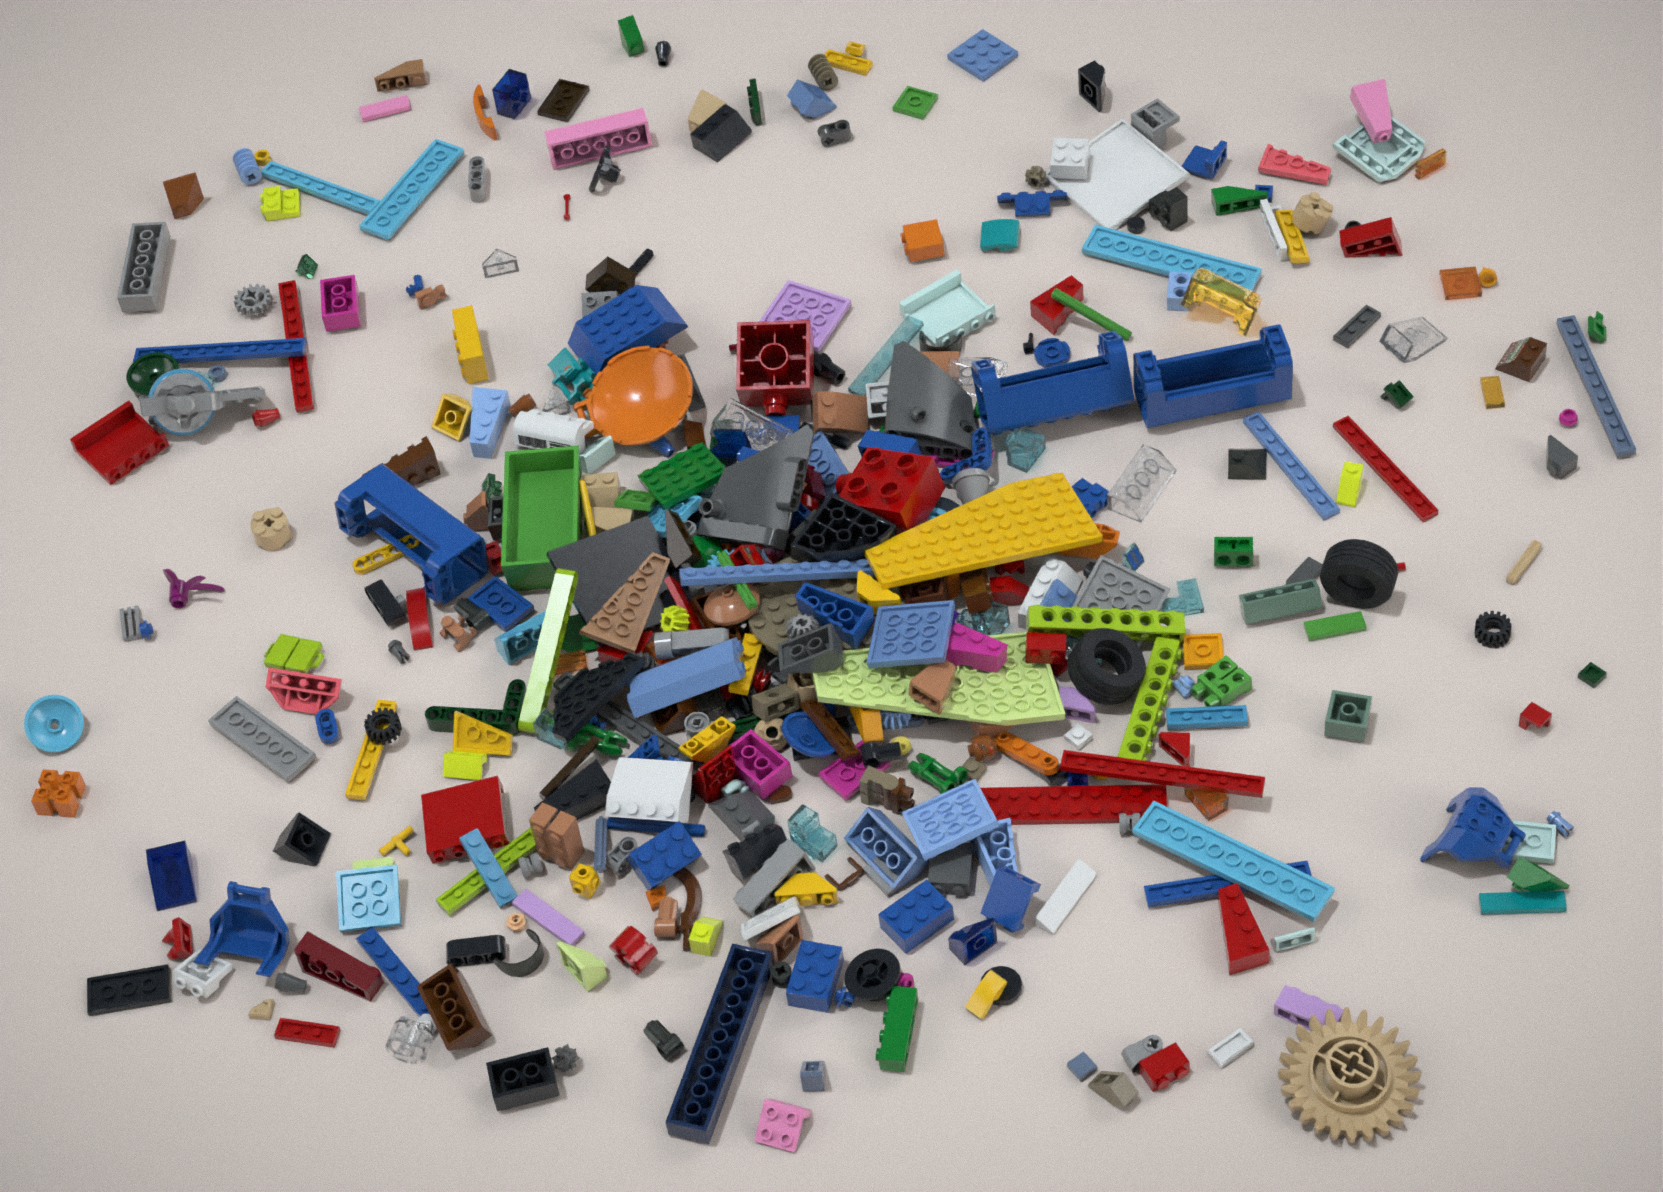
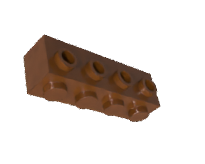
M980 568L959 573L969 614L982 613L992 608L990 601L994 599L986 569Z

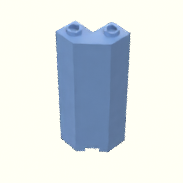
M734 637L635 674L626 684L630 687L627 700L634 718L745 677L746 667L739 659V657L743 656L744 651L741 641Z

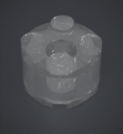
M400 1016L399 1020L393 1025L386 1043V1050L388 1052L391 1050L394 1052L393 1057L406 1063L416 1064L417 1060H421V1063L424 1062L434 1039V1034L431 1031L432 1026L426 1022L420 1023L411 1020L407 1016Z

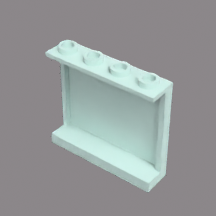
M958 270L951 272L899 302L900 315L919 333L923 331L924 338L935 347L950 345L958 339L959 335H962L963 338L965 335L996 318L995 305L988 306L962 282L961 273Z

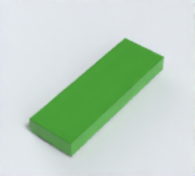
M1358 611L1305 621L1304 629L1308 640L1312 641L1366 630V623L1362 612Z

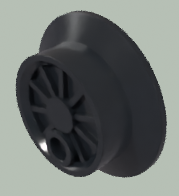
M876 948L862 952L850 962L846 969L844 982L848 992L862 1000L876 1002L886 999L887 994H891L892 988L897 985L900 976L899 960L892 952L886 949Z

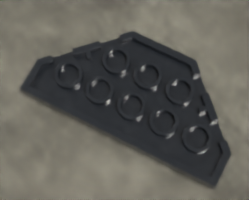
M629 653L623 655L621 660L614 662L611 659L599 663L597 668L591 670L588 668L581 669L554 696L556 704L555 709H553L554 727H552V733L554 737L566 743L572 740L600 712L608 701L646 664L645 660L640 656Z

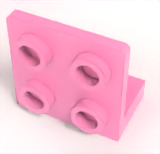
M772 1098L764 1099L754 1139L755 1142L795 1152L804 1118H810L811 1109Z

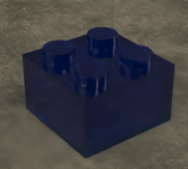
M508 69L492 89L497 114L514 120L531 100L527 75L516 70Z

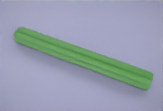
M1055 288L1052 292L1051 297L1106 330L1116 331L1123 340L1128 341L1131 337V331L1061 290Z
M723 550L717 553V559L722 567L728 565L735 566L726 551ZM733 584L747 608L750 610L757 608V600L747 584Z

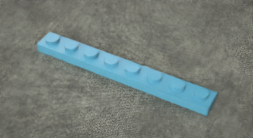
M272 161L261 171L262 176L298 188L301 191L367 215L380 202L378 199Z

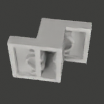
M1158 98L1131 113V125L1158 148L1166 145V129L1180 121V116Z

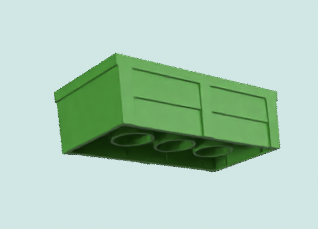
M579 445L505 452L501 568L508 586L515 591L552 588L555 570L546 556L547 552L581 540L582 522L579 481L583 474Z

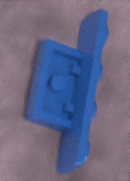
M1054 190L1053 193L1036 191L1035 194L1019 192L1016 195L1006 192L997 196V203L1015 202V217L1050 215V201L1067 200V192H1063V190Z

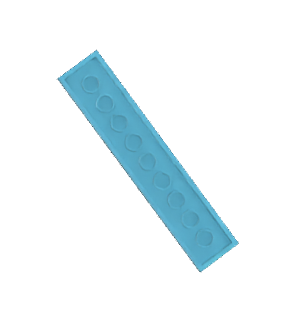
M1099 225L1093 227L1082 247L1083 254L1169 276V272H1191V280H1194L1196 284L1248 298L1262 274V268Z
M1156 801L1151 803L1133 828L1134 835L1234 884L1238 883L1239 886L1312 922L1317 919L1335 892V887Z

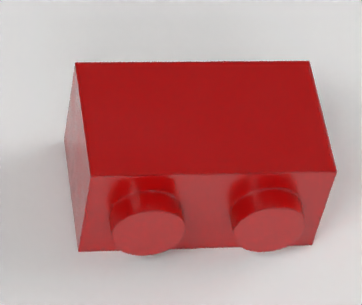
M1026 633L1025 663L1065 665L1066 634Z
M1175 1042L1139 1061V1073L1152 1092L1157 1089L1167 1087L1169 1083L1176 1079H1182L1190 1073V1061Z

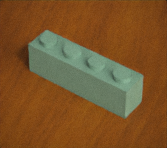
M1315 578L1239 595L1241 615L1245 624H1256L1259 621L1274 620L1278 617L1292 616L1300 612L1314 611L1315 609L1322 608L1320 587Z

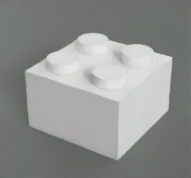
M1054 138L1050 161L1051 177L1059 179H1086L1090 156L1089 140Z

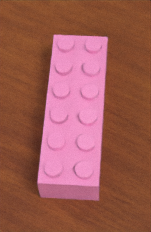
M643 108L544 132L553 170L600 159L606 145L611 147L610 156L652 146L648 121Z

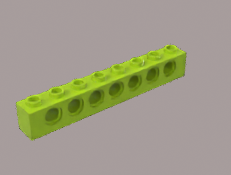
M1033 605L1028 607L1026 613V631L1066 634L1068 638H1081L1090 630L1109 628L1126 634L1132 640L1155 641L1156 637L1159 636L1182 642L1185 636L1184 612L1174 610L1162 612L1158 610L1140 611L1138 609L1120 610L1119 608L1101 609L1099 607L1081 608L1079 606L1070 608L1059 605L1052 607Z
M1156 637L1146 667V674L1141 683L1117 757L1148 761L1146 756L1147 753L1152 751L1153 742L1151 741L1152 737L1156 738L1157 722L1162 720L1163 710L1161 709L1162 706L1166 707L1168 695L1166 694L1167 691L1172 689L1173 680L1171 678L1172 675L1176 676L1178 668L1176 663L1182 657L1183 650L1180 649L1179 640Z

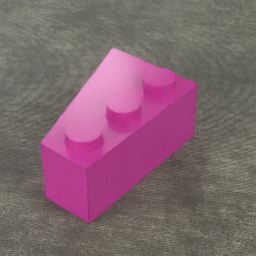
M956 622L951 628L946 660L954 663L955 666L960 667L962 664L973 666L972 669L997 673L1007 661L1008 644Z

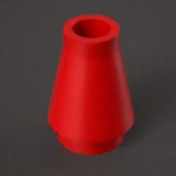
M278 408L256 410V412L252 413V419L256 427H263L280 418Z

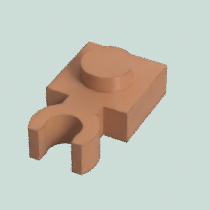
M443 284L436 286L433 290L429 287L415 293L420 310L436 304V299L447 297Z

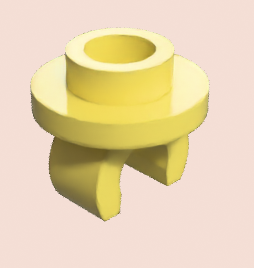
M906 736L892 739V743L899 742L901 756L910 751L911 743Z

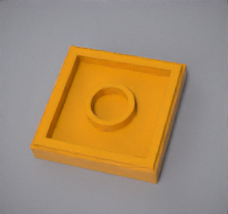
M1222 633L1188 634L1184 636L1182 641L1184 670L1209 669L1223 658Z

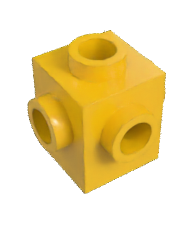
M579 863L576 869L570 873L569 880L572 891L591 899L600 885L598 872L594 870V867Z

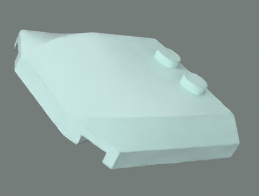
M1391 116L1392 132L1390 140L1373 144L1362 124L1350 135H1344L1333 144V149L1377 182H1383L1398 178L1418 162L1425 145V140Z

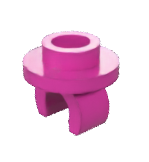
M900 972L896 986L913 988V976L909 973Z

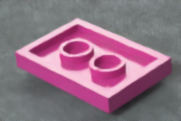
M863 740L855 745L860 752V747L864 744ZM861 755L858 759L843 761L839 757L819 772V778L846 801L860 790L859 780L867 768L863 765ZM890 761L882 762L876 769L884 772L890 767Z

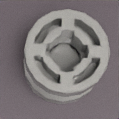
M1119 813L1120 834H1126L1128 831L1133 832V828L1140 820V813H1133L1132 815ZM1130 818H1132V828H1130Z
M537 852L527 858H518L524 878L530 876L533 872H543Z

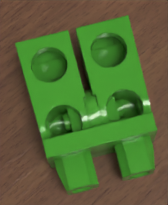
M1225 655L1203 674L1201 673L1197 676V683L1191 688L1192 695L1199 699L1205 694L1207 696L1204 699L1206 707L1226 706V704L1231 703L1241 693H1247L1252 690V677L1240 667L1238 668V665Z

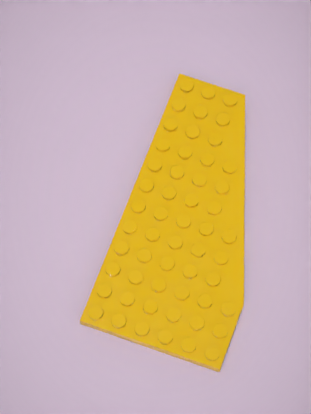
M1063 472L1028 480H1020L1002 486L900 533L875 547L865 550V558L883 590L1101 543L1103 536Z

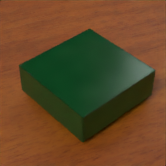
M1590 662L1578 673V678L1592 688H1595L1606 677L1607 672Z

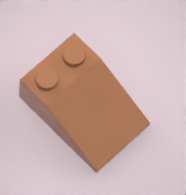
M816 392L812 396L814 432L821 430L823 433H866L868 430L867 396L840 392Z

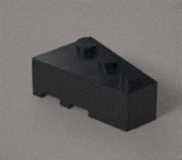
M772 823L764 826L763 830L757 834L751 833L747 835L745 840L739 843L729 844L727 846L728 849L722 852L731 872L744 880L749 877L747 873L752 869L760 870L763 867L762 863L771 858L777 851L778 846L784 843L787 838L782 827Z

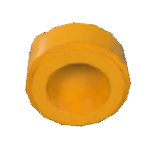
M1483 267L1479 273L1480 284L1484 287H1491L1496 284L1498 279L1496 272L1493 269Z

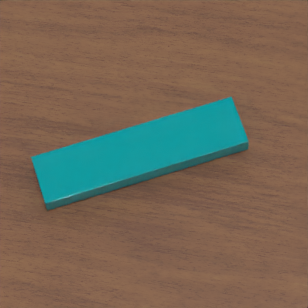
M1564 891L1479 893L1481 915L1566 912L1567 909Z

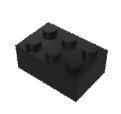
M548 1047L486 1063L492 1096L497 1111L560 1096Z

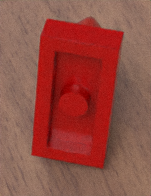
M177 917L172 920L173 928L167 932L162 942L174 943L167 954L168 958H182L186 960L193 954L191 925Z

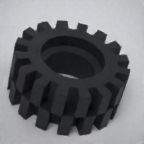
M1487 611L1484 612V615L1480 614L1479 618L1476 619L1474 632L1478 643L1482 642L1484 647L1488 644V648H1492V645H1495V648H1499V644L1504 646L1505 642L1508 643L1512 624L1509 618L1506 619L1507 615L1503 614L1500 616L1501 612L1497 611V614H1494V611H1490V614ZM1497 627L1501 631L1489 632L1485 628Z
M384 707V711H382L381 708H377L378 712L371 711L372 715L368 714L367 719L364 721L367 736L372 743L375 741L377 745L380 742L382 745H385L386 741L390 744L392 743L391 739L397 740V736H400V731H402L399 716L393 709L388 711V708ZM383 723H389V724H390V725H389L387 728H385V729H381V730L376 729V727L379 726L380 724H383Z

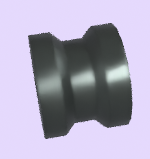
M777 962L771 967L773 984L778 988L788 987L792 974L791 966L786 962Z

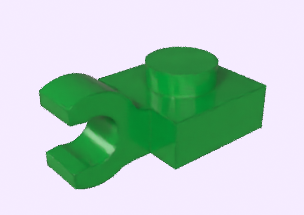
M1596 311L1595 318L1592 316L1588 317V334L1592 339L1597 340L1601 344L1606 341V326L1602 324L1603 315Z

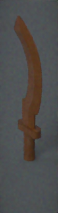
M683 868L674 874L675 877L682 881L687 891V903L685 911L681 913V925L677 927V933L683 934V951L688 952L691 950L689 936L693 928V920L697 918L700 911L702 893L696 877L689 870Z

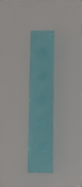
M908 315L848 387V392L854 395L866 396L865 384L877 383L891 366L894 345L902 341L909 344L924 326L923 321Z

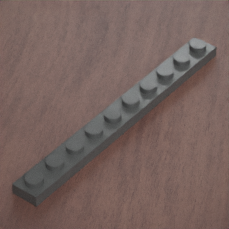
M565 671L553 683L554 688L560 691L574 676ZM611 700L596 714L597 717L640 745L653 734L657 735L662 759L668 760L669 756L685 762H693L692 777L705 764V762L695 761L678 750L679 744L639 718H634L633 714Z

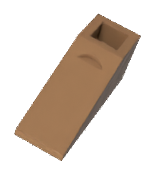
M423 59L406 61L375 77L377 92L426 85Z

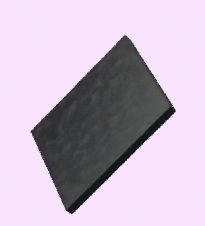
M648 516L548 551L546 554L555 572L558 568L578 572V582L573 604L585 626L602 609L603 605L626 583L627 579L638 570L639 566L652 552L670 558L667 548ZM671 562L668 564L643 632L661 625L659 621L662 619L661 613H664V608L673 605L677 606L664 582L665 578L671 576L679 581L681 585L679 569L674 568ZM681 586L691 604V598L694 596L690 594L688 586ZM594 640L598 649L607 646L604 643Z

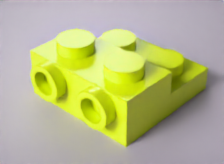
M280 186L263 188L260 198L264 204L260 205L261 214L265 215L266 221L300 217V192L298 188L281 190Z

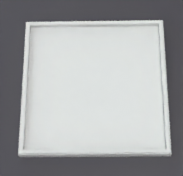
M1123 118L1089 142L1090 156L1086 179L1052 178L1050 169L1045 175L1048 183L1057 190L1067 192V199L1097 225L1114 230L1149 206V199L1165 190L1168 192L1190 177L1189 172Z

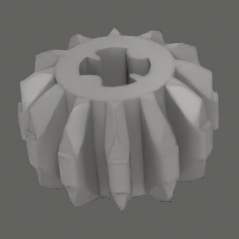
M798 613L797 617L791 616V620L787 621L786 634L789 639L819 628V623L813 615L808 616L807 613L800 615Z

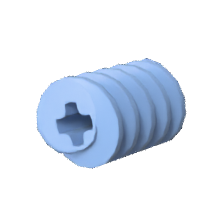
M248 148L237 150L233 155V162L241 181L247 185L256 184L260 181L262 175L252 151Z

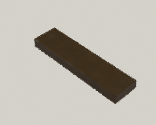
M593 735L540 791L539 797L544 800L555 792L597 748L599 739Z

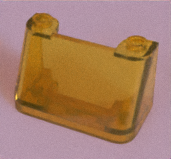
M1199 268L1192 275L1180 305L1189 309L1191 304L1197 303L1198 306H1201L1202 302L1205 301L1234 315L1233 323H1238V333L1246 336L1256 319L1262 300L1257 293L1212 271Z

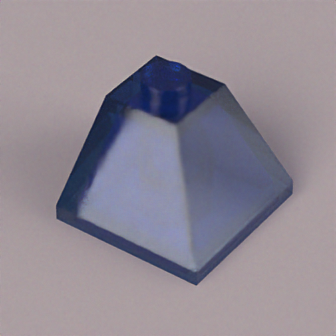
M990 918L953 932L948 938L949 950L964 965H967L997 944L996 920Z

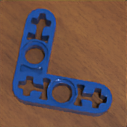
M979 428L972 435V457L949 465L941 470L940 476L945 484H952V479L956 474L966 467L987 470L991 466L992 442L991 435L986 428Z

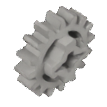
M249 284V288L243 287V291L238 290V295L234 296L237 312H241L242 315L247 313L248 317L251 314L257 316L259 312L263 314L264 309L269 310L268 305H272L271 300H273L269 288L266 289L265 285L259 287V284H256L255 287Z

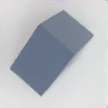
M803 1061L800 1071L803 1092L824 1091V1061Z

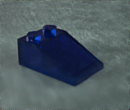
M186 841L146 849L147 865L157 911L197 902L192 858Z

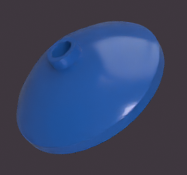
M795 712L786 716L782 723V733L789 745L796 751L814 758L828 757L835 752V749L807 713Z

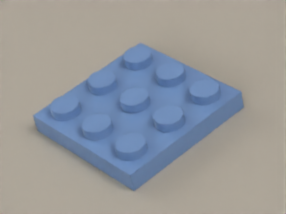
M984 29L947 54L949 61L982 82L1018 57L1017 50Z

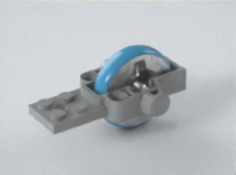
M174 369L164 373L154 382L149 395L139 396L141 415L143 417L151 416L154 422L168 433L190 435L203 429L212 419L215 410L225 408V401L231 400L232 403L243 402V399L258 401L261 400V397H265V389L257 386L215 391V388L211 386L209 381L196 371ZM186 414H187V417H186V418H181V416H180V415H186Z

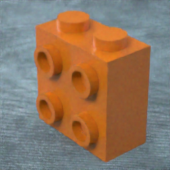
M937 219L902 225L903 233H900L901 242L905 243L903 245L905 256H909L910 262L945 256L944 243Z

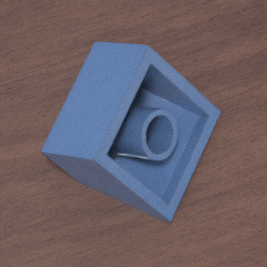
M798 79L787 94V97L791 100L790 103L800 110L799 113L804 117L817 118L837 107L821 88Z

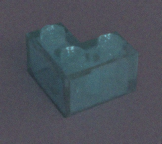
M1015 428L1005 440L1008 465L1025 473L1030 470L1046 449L1045 436L1027 428L1024 431Z
M990 601L992 608L982 613L976 612L969 614L968 609L964 608L955 619V623L957 622L987 636L1002 634L1010 625L1008 606Z
M804 804L787 820L790 840L806 852L810 858L817 859L823 863L837 848L836 835L822 827L819 821V814Z

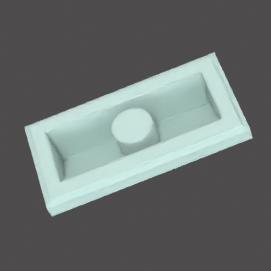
M1312 927L1270 939L1274 952L1314 942L1315 928Z

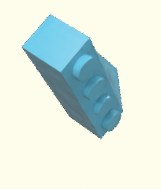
M546 611L533 616L526 622L517 625L515 628L494 639L497 651L508 665L537 649Z

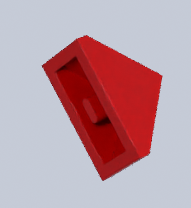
M1161 732L1159 734V747L1181 766L1190 767V733Z

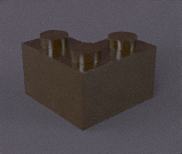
M607 256L586 275L585 290L591 293L607 292L611 289L621 295L635 286L636 272Z

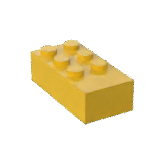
M473 306L452 309L455 329L452 332L454 340H458V342H455L457 353H460L457 355L459 366L463 365V367H460L462 378L466 377L468 384L489 380Z

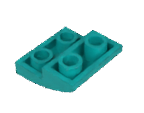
M996 219L982 222L981 250L984 252L999 247L1001 252L1018 248L1019 220Z

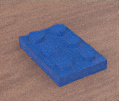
M494 576L468 597L479 609L481 607L484 608L491 620L506 632L534 610V605L497 576Z

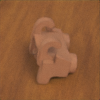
M445 616L441 620L440 624L443 629L439 633L444 638L448 636V633L453 635L459 642L458 644L454 643L453 646L460 652L470 643L469 641L476 635L477 631L475 628L470 627L471 633H467L462 628L465 623V619L462 616L458 617L459 623H456L452 617Z

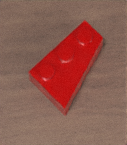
M1392 217L1339 230L1340 245L1346 258L1368 257V254L1386 256V254L1397 253V256H1403L1401 239Z
M1072 275L1030 301L1031 317L1053 335L1057 333L1058 327L1066 322L1068 315L1074 312V310L1051 297L1054 289L1057 288L1080 302L1084 300L1083 284Z

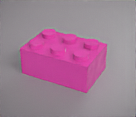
M355 275L320 280L322 320L326 332L361 327L359 288Z
M751 729L731 744L738 779L745 781L746 785L761 799H765L793 777L790 762Z

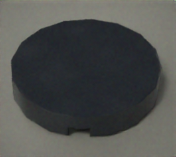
M997 966L984 973L981 980L992 970L1007 981L999 999L994 1000L993 1005H1008L1018 999L1022 991V981L1020 975L1014 969L1006 966Z

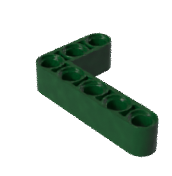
M515 679L509 683L502 710L431 706L425 711L427 725L431 731L453 733L454 712L458 711L515 736L520 732L518 730V722L527 689L525 682Z

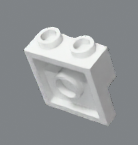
M198 949L173 970V983L178 989L186 988L190 990L196 997L203 996L207 998L219 988V981L232 971V964L218 957H215L210 966L196 964L194 960L202 951Z

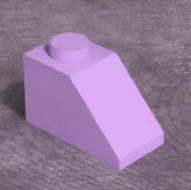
M1061 686L1059 695L1065 711V718L1095 723V708L1086 696L1073 687Z

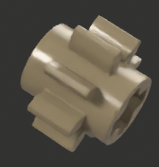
M1032 166L1031 170H1026L1025 182H1028L1032 187H1040L1041 183L1045 184L1047 178L1045 176L1046 171L1040 166Z

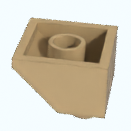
M618 472L581 475V480L586 482L591 507L621 508L614 507V500L621 495ZM582 504L583 518H584L585 513H584V508H583V504Z

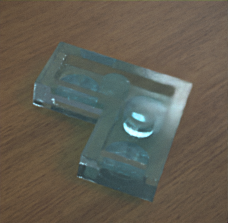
M1196 578L1177 581L1179 597L1167 598L1162 605L1164 612L1174 610L1184 612V616L1204 613V606Z

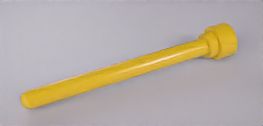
M580 480L579 489L590 537L596 534L586 482Z

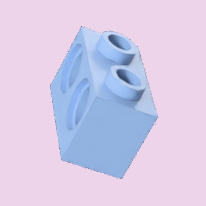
M1169 272L1167 310L1189 311V304H1193V293H1190V291H1194V280H1191V272Z

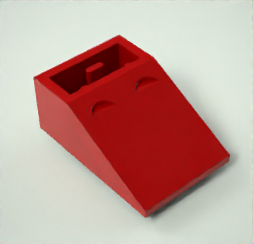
M728 746L701 766L692 777L691 784L695 789V793L707 804L715 801L723 794L721 788L732 780L738 779L732 746Z

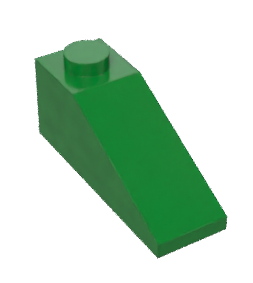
M1233 186L1211 189V202L1216 216L1260 208V200H1268V193L1266 191Z

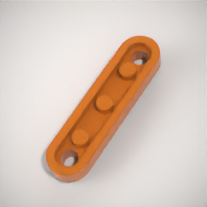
M1001 732L995 736L997 749L1044 775H1053L1059 771L1058 759L1046 751L1010 732Z

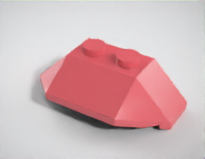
M268 668L265 687L270 691L282 709L317 714L320 710L328 709L339 699L342 679Z

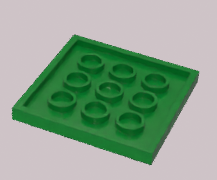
M703 443L693 445L684 452L677 453L675 457L660 462L651 469L644 470L638 475V479L662 508L666 510L718 483L726 467Z

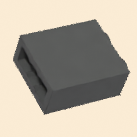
M962 843L954 849L947 850L934 858H930L928 881L941 894L970 895L974 860L973 843Z

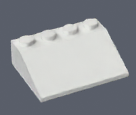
M619 757L607 794L605 816L688 823L693 762Z

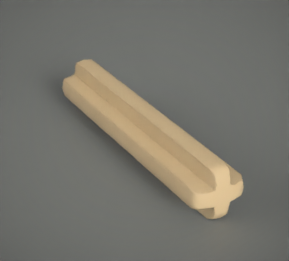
M1533 540L1507 574V582L1511 584L1517 582L1541 549V542Z

